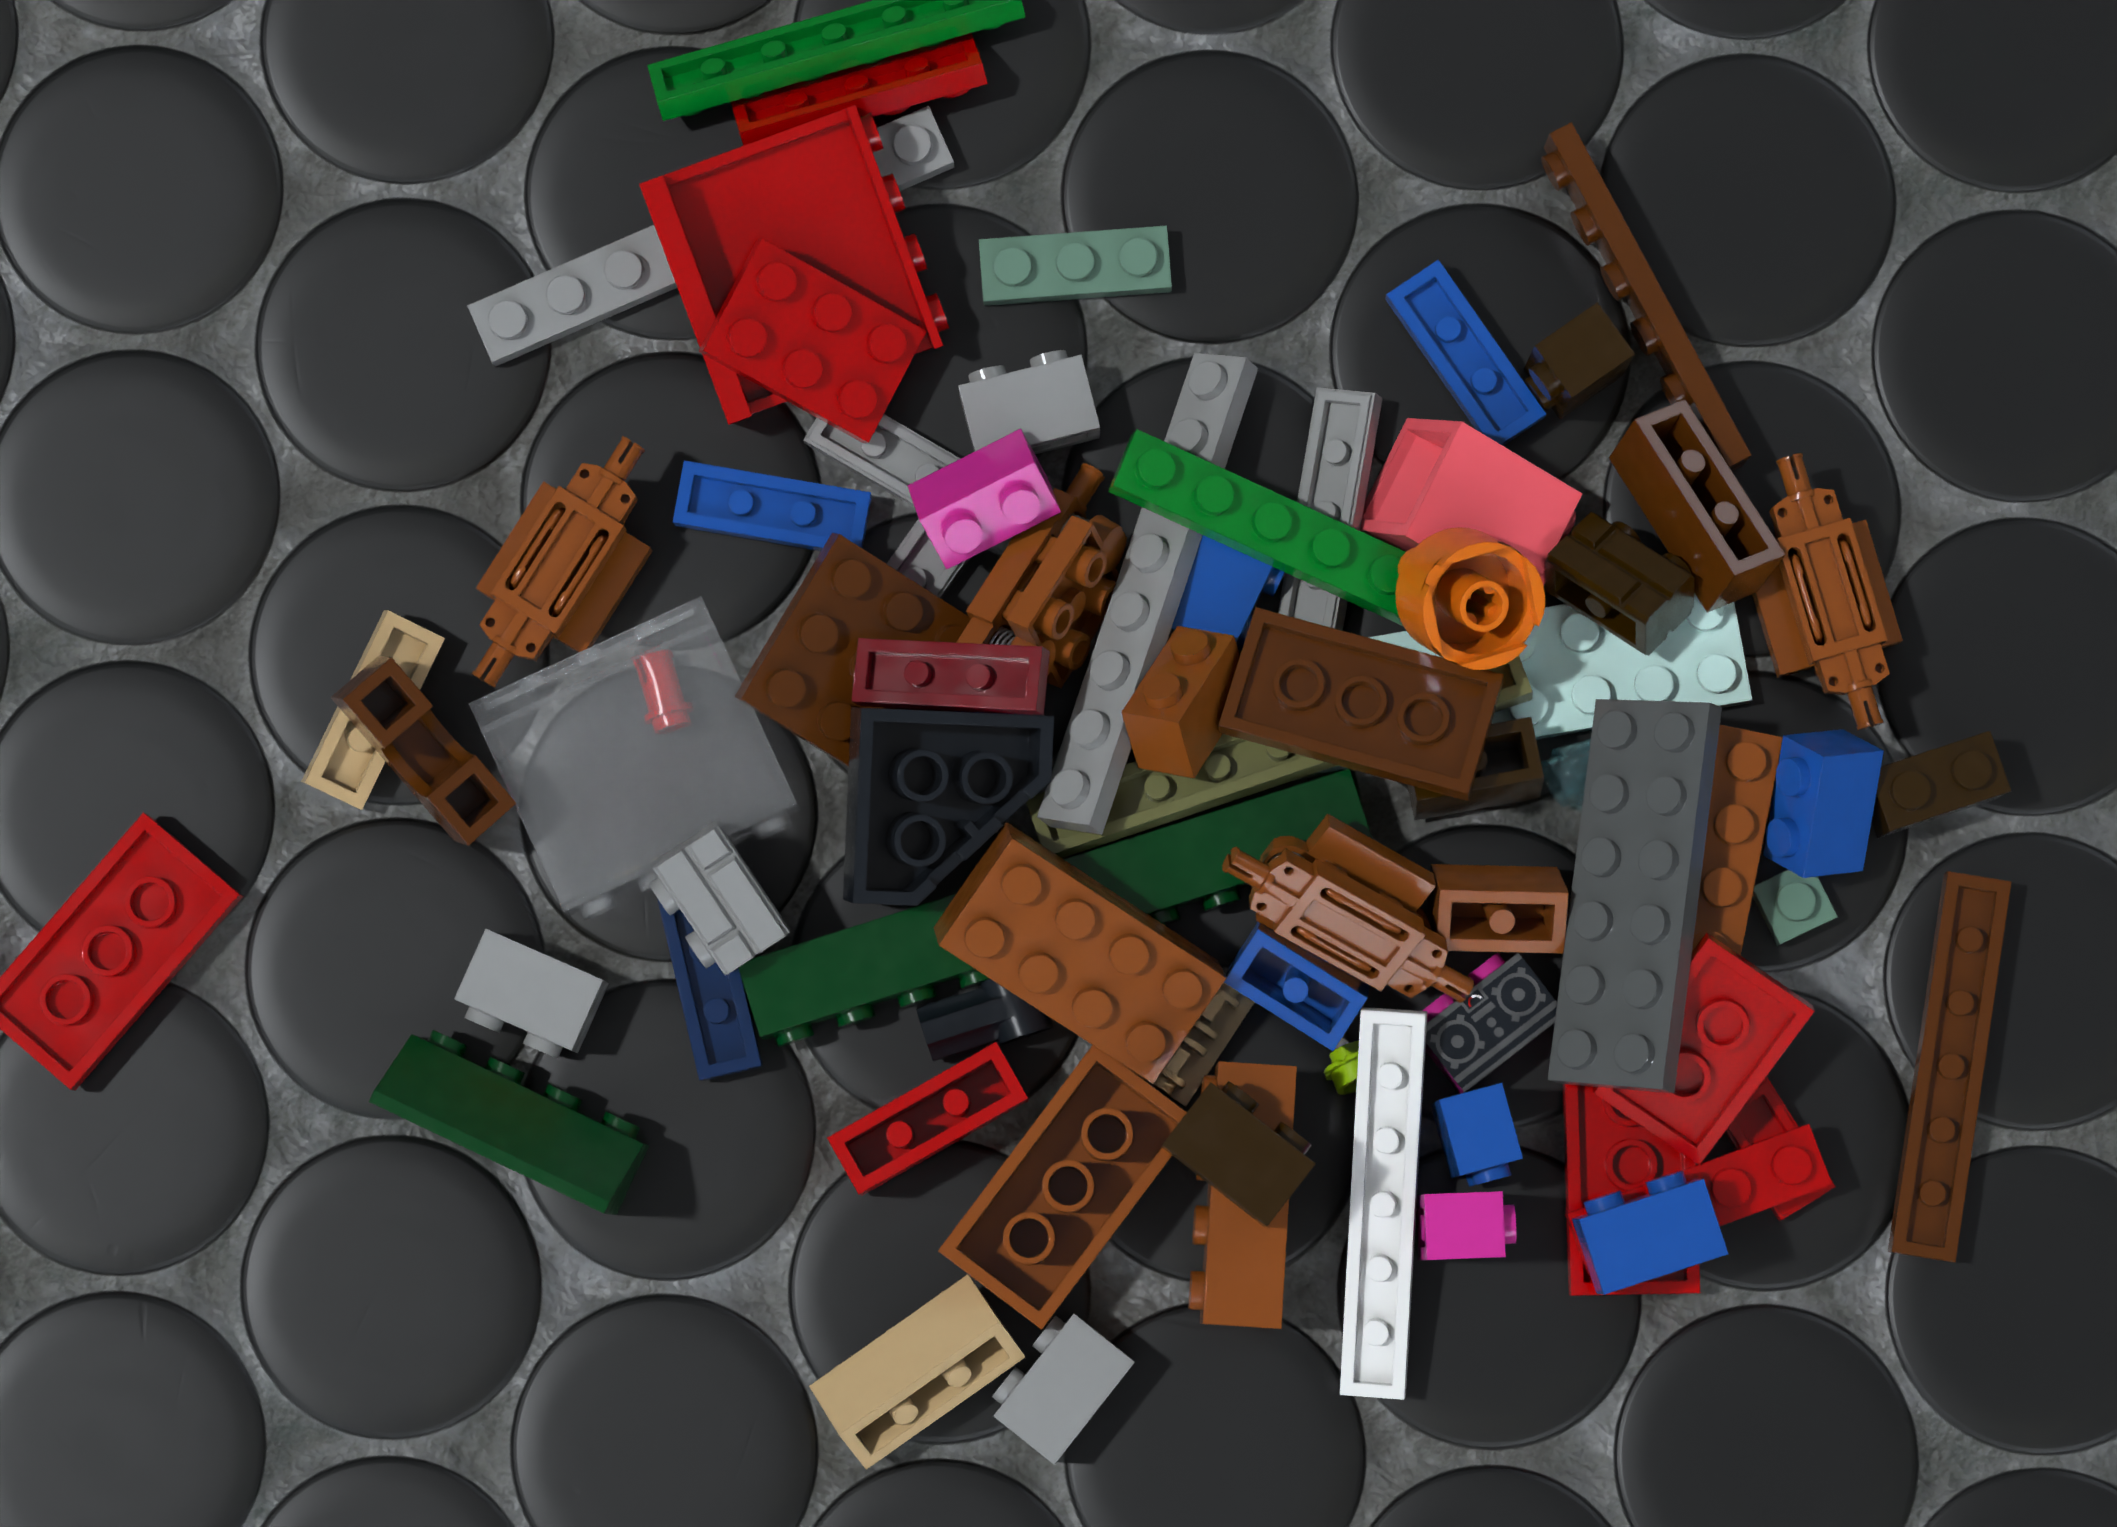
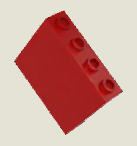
M856 105L639 184L699 347L703 344L755 242L761 238L926 330L927 332L915 354L943 346L939 332L949 329V325L937 293L925 297L917 273L926 270L927 265L915 233L903 237L895 213L906 208L893 173L883 177L880 174L873 153L884 148L871 113L860 117ZM703 355L728 425L751 417L752 414L786 402L781 397Z

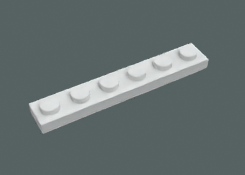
M1363 1007L1360 1013L1340 1395L1404 1400L1406 1396L1427 1011Z

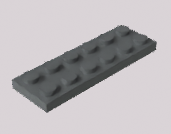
M1596 699L1548 1072L1549 1081L1569 1085L1675 1093L1722 708L1707 702Z

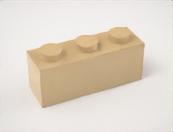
M967 1274L901 1322L888 1329L867 1346L837 1365L809 1387L839 1436L867 1470L1025 1358V1355L987 1299Z

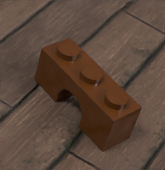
M378 656L330 697L454 842L469 846L517 804L478 757L466 751L442 726L431 711L433 705L392 657Z

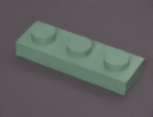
M1167 225L979 239L984 306L1168 293L1172 291Z

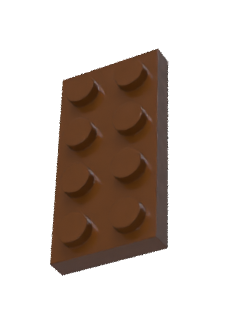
M1255 607L1218 725L1219 733L1468 801L1503 686L1504 674L1489 670H1472L1438 656Z

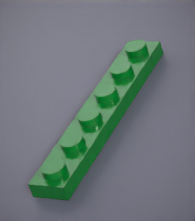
M872 0L648 64L647 67L662 120L666 121L680 116L695 115L704 109L739 99L755 98L764 92L798 82L814 81L826 74L861 64H873L886 57L917 48L936 46L945 40L983 29H995L1005 23L1022 19L1026 16L1022 0Z
M1136 429L1131 435L1109 487V493L1403 626L1396 607V584L1399 576L1398 564L1405 551L1143 431Z

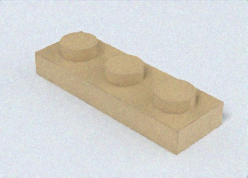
M384 610L351 679L378 656L392 657L420 690L445 638L389 610ZM337 706L301 782L362 810L386 761Z

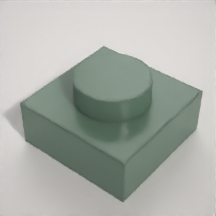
M1786 870L1754 886L1752 896L1777 946L1837 918L1836 912L1818 876L1802 878L1790 870Z

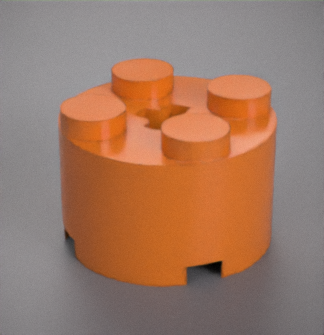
M1462 527L1439 531L1424 539L1415 548L1406 551L1399 561L1396 607L1401 623L1418 644L1454 664L1472 670H1487L1502 666L1520 655L1528 646L1524 642L1531 634L1534 626L1539 627L1545 610V592L1542 579L1536 567L1515 548L1484 532Z

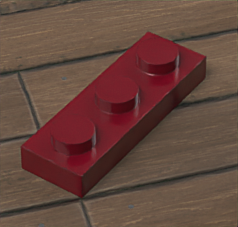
M858 638L852 702L864 707L1044 715L1050 651L1042 646Z

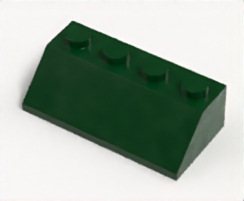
M432 1030L428 1040L411 1034L374 1089L369 1100L370 1103L601 1213L617 1215L649 1148V1145L636 1140L640 1127L609 1112H605L601 1123L578 1112L583 1100L552 1085H547L543 1095L524 1087L520 1083L525 1073L495 1058L490 1057L485 1068L463 1058L467 1045L436 1030Z

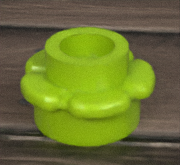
M1359 1041L1345 1044L1332 1051L1329 1055L1332 1063L1325 1068L1324 1074L1327 1080L1333 1081L1336 1091L1340 1095L1356 1092Z

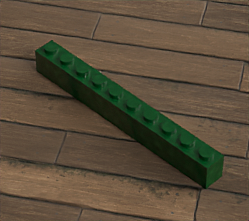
M1346 769L1064 860L1163 925L1181 919L1178 908L1202 901L1205 911H1209L1242 899L1239 889L1250 885L1222 871L1223 862L1227 854L1231 855L1230 850L1233 847H1239L1243 852L1260 860V856L1274 838L1279 836H1293L1306 842L1327 814L1370 838L1372 836L1350 769ZM956 894L750 959L738 967L759 1036L763 1040L775 1037L778 1047H782L815 1036L812 1025L832 1018L837 1019L839 1028L875 1017L873 1005L897 998L900 1008H904L937 997L934 988L936 985L959 979L961 989L990 979L938 945L934 926Z

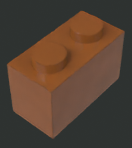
M1182 626L1176 627L1121 712L1138 768L1195 779L1222 736V733H1219L1218 725L1240 658L1233 635Z
M1431 864L1430 872L1434 873L1436 887L1428 896L1427 918L1432 930L1446 938L1448 951L1564 953L1569 892L1558 867Z

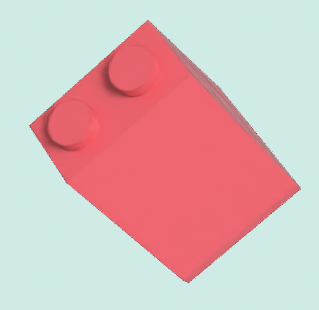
M1407 418L1365 501L1360 531L1406 552L1415 548L1427 537L1445 529L1458 527L1476 529L1519 551L1536 567L1544 586L1546 582L1545 560L1548 553L1566 535L1568 536L1576 520V512L1574 510L1582 493L1462 421Z

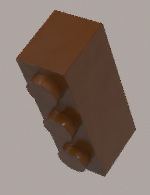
M1679 401L1634 419L1609 459L1668 552L1682 559L1689 567L1691 574L1695 576L1694 593L1706 612L1708 613L1758 592L1786 554L1687 401Z

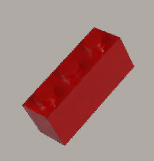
M995 1042L827 1137L858 1195L863 1196L1023 1105L1029 1099L1000 1047Z

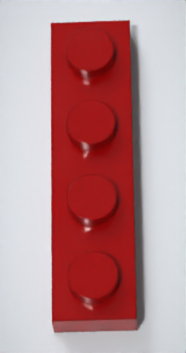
M972 33L945 40L936 46L917 48L886 57L873 64H861L826 74L814 81H802L767 91L755 98H743L732 101L731 105L744 146L856 105L860 117L871 113L872 117L881 114L896 115L906 111L910 106L941 97H959L972 88L988 83Z
M1810 1124L1799 1126L1683 1170L1686 1181L1704 1179L1719 1226L1833 1185ZM1646 1184L1622 1192L1624 1201L1649 1194ZM1585 1207L1566 1213L1565 1216L1587 1274L1590 1275L1572 1218L1587 1214Z

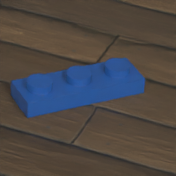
M1439 259L1386 294V302L1477 431L1504 446L1545 418V411Z
M684 460L673 524L683 528L817 551L823 549L832 533H837L863 549L872 494L871 492Z

